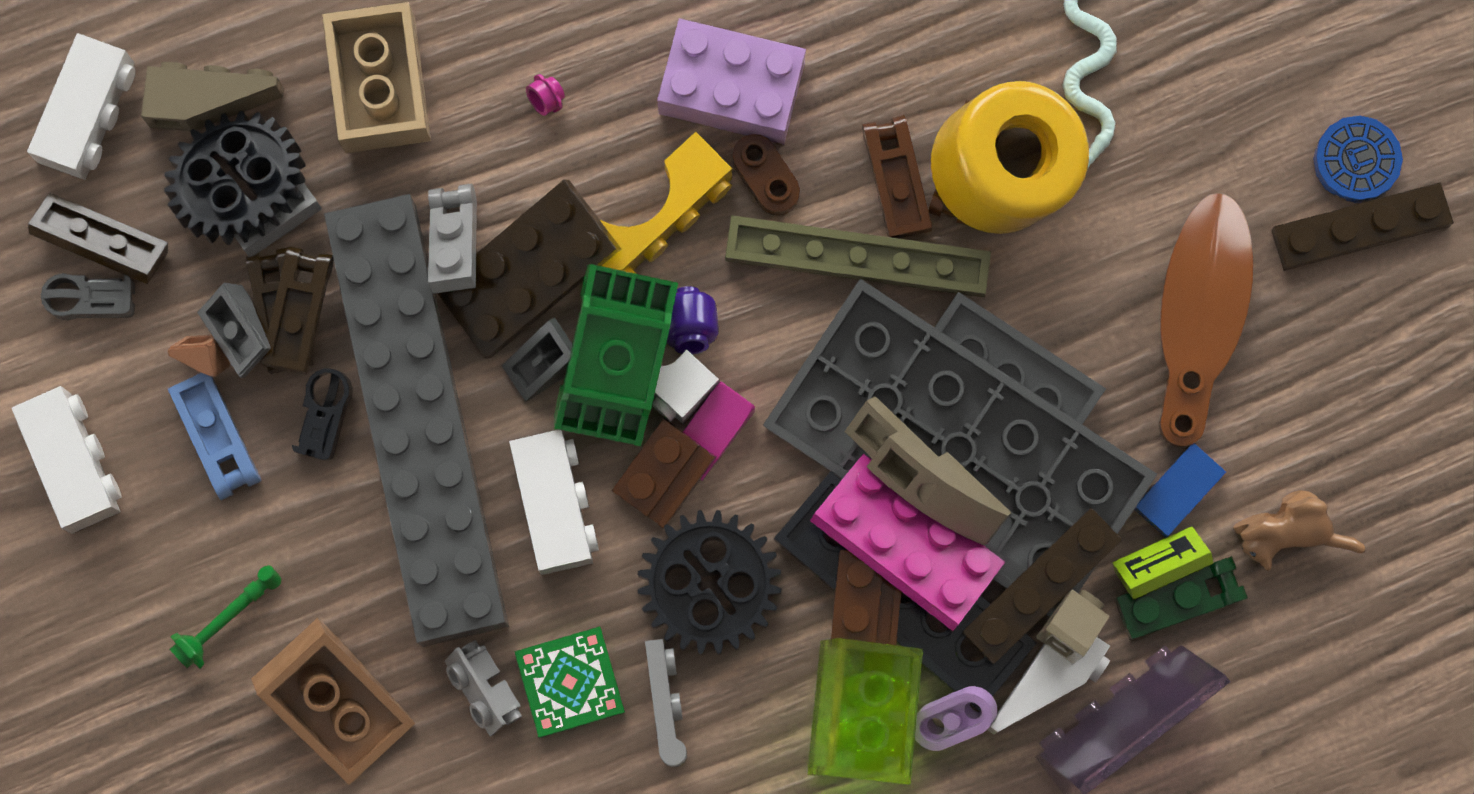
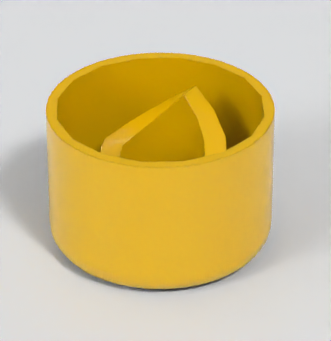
M1025 81L1006 82L995 85L954 112L941 126L931 153L933 181L946 207L959 220L970 227L995 234L1012 233L1022 230L1064 207L1081 187L1089 163L1087 134L1081 119L1073 107L1053 90ZM1023 128L1037 135L1041 143V158L1036 169L1028 178L1013 176L1004 169L999 161L995 143L1001 131Z

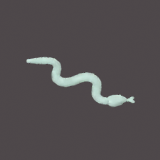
M1064 0L1065 14L1071 22L1094 34L1100 40L1099 50L1070 67L1066 71L1062 84L1066 99L1078 110L1096 117L1101 123V132L1095 137L1091 148H1089V168L1090 164L1109 146L1114 136L1116 123L1110 109L1100 101L1085 95L1081 91L1080 81L1085 76L1110 63L1117 52V37L1109 24L1081 11L1077 4L1078 0Z

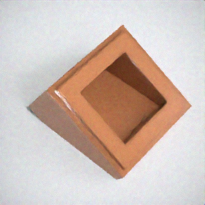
M212 335L186 336L168 349L170 357L211 377H216L230 367L229 360Z

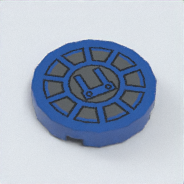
M1359 115L1342 118L1329 126L1318 141L1313 161L1316 176L1325 190L1334 196L1338 195L1340 198L1346 199L1345 201L1361 203L1375 200L1392 187L1400 175L1403 157L1400 143L1390 128L1377 119Z

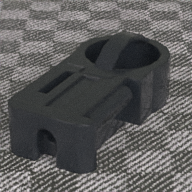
M324 368L310 376L306 384V395L303 407L309 409L306 411L298 441L300 442L299 446L292 445L294 452L322 460L333 459L347 406L353 394L351 381L344 373L335 369ZM331 374L327 396L323 406H321L316 401L314 387L322 376ZM341 379L344 386V395L333 406Z

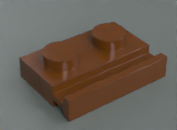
M663 419L612 491L646 517L655 521L661 528H664V525L669 524L717 456L707 451L668 420Z
M846 550L839 551L830 641L895 648L901 591L850 551Z

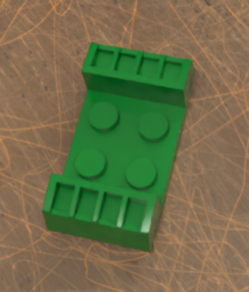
M593 264L587 265L580 294L582 304L564 385H560L554 413V429L636 446L642 445L671 325V316L678 287L677 282Z

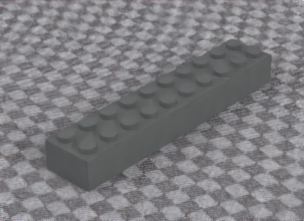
M407 194L324 213L416 642L420 646L426 647L507 628L509 623L436 294H432L428 284V258L416 205L411 195Z

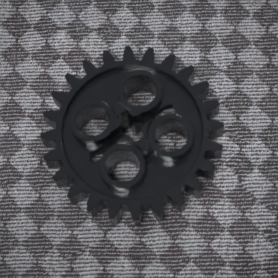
M239 111L235 121L232 122L226 113H222L220 125L214 126L209 119L205 120L206 131L201 134L197 130H190L194 141L191 144L179 142L178 146L183 151V155L170 156L169 161L176 169L164 173L165 178L171 184L164 188L165 194L171 200L168 203L169 208L184 228H189L196 238L203 234L209 243L212 244L220 235L226 245H230L235 234H238L243 242L247 243L249 233L254 229L260 236H265L264 224L270 222L278 227L280 222L276 215L279 211L289 214L293 212L287 200L300 199L302 196L295 186L306 181L300 169L306 166L299 154L301 152L300 147L285 126L280 128L273 117L265 121L260 112H256L249 121L245 113ZM214 155H220L240 180H244L248 188L258 197L255 201L250 200L231 176L223 171L221 166L212 158Z
M702 510L697 512L696 523L690 524L688 519L681 515V529L676 531L670 525H664L668 539L663 541L652 537L651 542L658 550L657 553L642 554V558L651 565V569L640 570L637 575L643 580L649 581V585L637 591L639 596L651 597L652 599L642 610L644 613L657 612L658 616L654 619L651 626L653 629H657L666 624L668 627L664 637L666 642L672 640L677 634L682 637L680 642V649L682 651L687 649L691 641L697 642L699 655H703L707 644H713L717 655H721L723 642L729 641L731 646L737 651L739 650L738 636L743 634L753 642L755 635L751 627L754 624L762 628L768 627V622L761 615L762 612H776L777 606L768 600V596L780 595L782 590L770 584V580L781 576V570L768 568V564L777 558L776 552L763 554L761 549L767 543V537H760L753 541L751 536L755 525L751 523L741 531L737 528L738 515L736 514L730 519L728 524L722 523L720 510H716L712 522H706ZM709 541H719L726 548L725 557L716 563L706 561L701 555L703 545ZM685 551H690L695 556L708 576L713 577L716 574L720 576L717 581L718 589L736 609L735 614H728L709 588L704 591L699 589L702 585L701 577L683 556ZM674 568L686 569L691 575L690 584L682 590L671 589L666 584V576ZM743 575L751 579L754 585L752 593L745 598L734 597L728 590V584L733 577ZM708 602L717 608L719 615L713 624L703 626L694 620L693 611L697 605Z

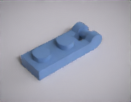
M200 373L168 388L219 499L223 500L234 495L232 490L244 484L250 487L261 482L258 470L245 447L214 378ZM234 457L239 468L224 475L219 464Z

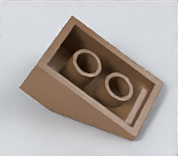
M318 617L251 678L257 695L348 785L415 725L414 720Z

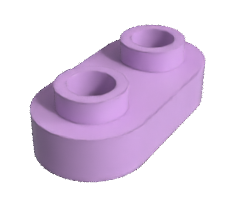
M976 686L963 688L924 705L913 718L911 726L913 736L922 747L928 750L940 751L984 733L997 716V704L993 696L983 688ZM970 702L977 704L982 712L974 711L970 706ZM933 718L941 720L944 728L936 726Z

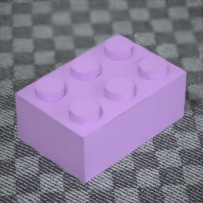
M679 18L657 100L659 114L738 134H759L765 136L771 142L784 144L805 65L806 49Z

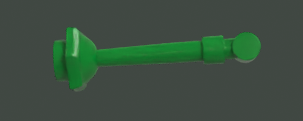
M272 566L262 567L258 572V579L248 584L243 589L244 592L195 637L192 635H180L179 633L173 634L171 638L176 644L169 650L187 669L193 663L201 669L204 665L202 645L242 612L250 603L256 602L265 594L264 591L266 589H276L281 584V576Z

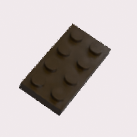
M564 179L476 253V288L437 294L485 358H492L584 281L587 265L602 266L618 253L621 247L571 181Z

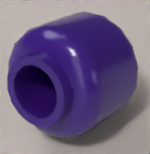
M685 286L678 288L666 344L680 354H683L686 350L692 355L702 353L709 348V345L717 339L719 334L716 302L713 297L700 292L696 287Z

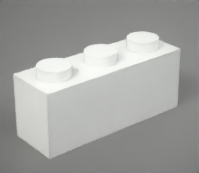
M77 33L27 150V153L37 163L86 180L89 170H94L98 166L102 156V146L100 144L106 130L110 131L114 127L119 114L117 103L122 92L129 90L135 77L134 61L125 50Z
M59 386L12 407L14 416L62 529L72 534L121 512L116 502L117 499L122 498L120 489L111 473L105 476L99 461L105 458V455L96 435H88L82 420L87 419L88 414L78 394L72 396L70 392Z
M555 430L509 441L540 574L546 575L592 564L591 552L598 551L599 548L593 524L585 526L581 509L588 508L589 504L583 481L574 482L571 466L579 465L574 440L565 441L562 430Z

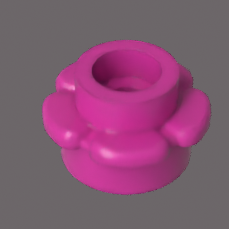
M537 74L534 76V82L526 87L527 97L539 114L546 116L550 112L556 113L562 109L561 100L565 98V94L555 78L549 77L545 79L543 75Z

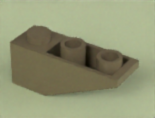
M162 62L161 67L147 66L141 117L150 128L182 131L198 130L205 127V120L207 119L212 123L219 122L222 113H226L229 118L237 115L239 111L245 112L283 97L284 88L278 77L273 76L272 72L263 69H249L247 74L230 73L228 68L216 65H207L203 71L187 69L186 65L177 62Z

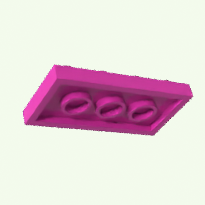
M863 453L814 513L810 521L954 631L1004 565L1005 561L984 545L945 527L903 499L867 468L872 459Z

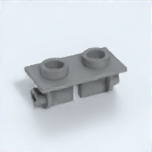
M474 640L461 649L457 647L444 661L447 665L446 672L450 682L457 690L463 691L470 703L469 709L473 720L480 728H485L490 737L497 733L505 724L508 726L522 717L518 710L521 705L505 680L493 687L489 685L487 680L498 675L500 671L484 645L479 646L477 641Z

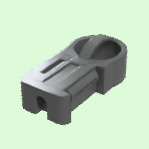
M62 273L54 275L46 281L42 287L41 300L46 310L61 320L76 318H130L135 312V304L132 301V294H135V283L127 275H124V281H122L121 278L89 279L85 275ZM62 283H72L79 287V290L55 288ZM74 298L79 299V301L69 311L60 312L52 308L50 299Z

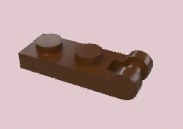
M905 115L892 117L891 122L876 125L875 121L862 124L864 142L868 151L888 237L899 239L931 232L932 224ZM895 139L898 148L882 150L881 142Z

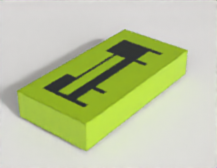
M1191 526L1112 563L1116 575L1134 600L1213 564L1214 561L1211 551Z

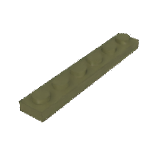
M731 215L725 261L848 279H862L863 281L956 294L960 292L963 295L985 297L991 251Z

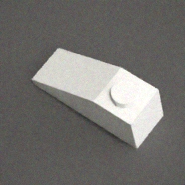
M1096 637L1085 656L1072 664L1050 647L1043 644L987 730L992 734H996L1082 686L1088 679L1096 682L1110 662L1104 656L1110 645Z

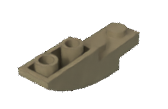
M876 396L864 403L844 431L872 458L867 468L881 481L924 514L958 534L986 545L1011 515V512L953 456L946 452L938 457Z

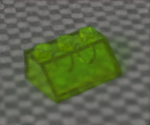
M842 638L820 640L807 775L911 785L923 649Z

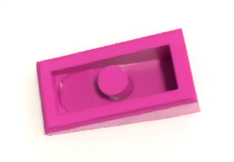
M721 381L683 431L707 451L717 456L701 478V481L704 480L755 413V406Z

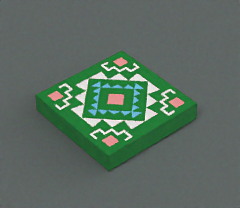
M600 626L514 651L538 738L625 713Z

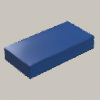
M1193 443L1143 496L1134 510L1167 538L1223 477L1226 471Z

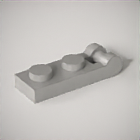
M471 183L459 185L458 190L445 192L443 188L430 189L428 191L430 206L428 284L431 292L434 294L476 288L477 199L475 188ZM460 207V212L447 213V209Z
M663 639L645 641L659 754L667 766L678 767L685 762L687 750L683 742L676 739L674 721L683 720L680 694L670 693L668 676L677 675L674 649H665Z

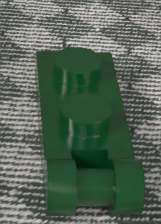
M1233 557L1216 561L1205 568L1134 600L1129 593L1116 597L1114 600L1129 640L1248 599L1244 586L1239 587L1233 571L1237 568ZM1217 577L1222 593L1211 597L1205 581Z

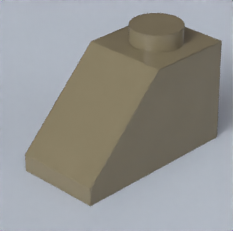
M1071 590L1036 638L1074 664L1085 656L1110 616L1102 611L1105 605L1097 597L1085 590H1082L1080 594Z

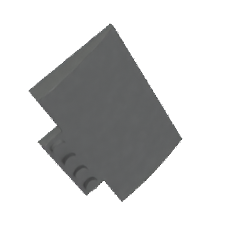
M862 279L858 281L763 424L764 427L843 479L863 453L872 459L844 431L864 403L876 396L938 457L948 452L1011 512V515L990 542L984 545L1005 561L993 579L1006 588L1021 576L1090 508L1118 534L1157 476V473L1082 425L1106 390L1105 387L960 292L957 293L937 325L933 327ZM1095 567L1071 590L1079 593ZM1065 596L1046 615L1051 617Z

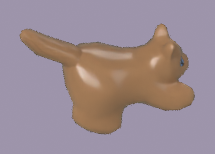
M1298 490L1283 497L1277 514L1260 513L1252 515L1233 526L1235 533L1241 535L1244 540L1242 543L1243 552L1249 555L1252 560L1259 562L1267 571L1272 569L1274 556L1284 548L1325 545L1347 549L1356 553L1365 552L1364 544L1354 537L1334 533L1333 522L1327 515V504L1309 491Z

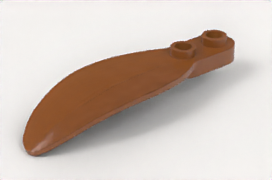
M1217 193L1205 197L1189 214L1174 246L1164 282L1160 332L1163 356L1169 375L1163 399L1159 429L1163 438L1169 444L1177 447H1186L1197 442L1204 433L1214 380L1225 368L1238 344L1251 298L1253 251L1249 226L1237 202L1224 194ZM1186 373L1197 375L1199 384L1196 388L1190 389L1184 385L1183 377ZM1186 416L1190 420L1191 427L1189 431L1180 432L1176 428L1175 420L1177 417Z

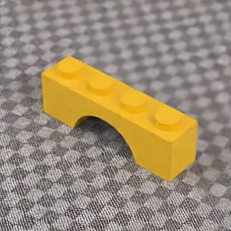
M697 132L664 160L665 172L670 183V191L666 203L656 216L643 224L631 227L616 226L600 220L621 247V250L604 263L602 267L636 274L634 269L645 259L652 262L666 250L669 245L666 240L674 232L679 230L683 233L698 220L700 214L697 211L709 200L715 204L731 189L732 185L729 182L732 180V168Z

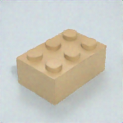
M405 2L322 14L337 134L344 152L352 153L431 141L416 22L410 3Z

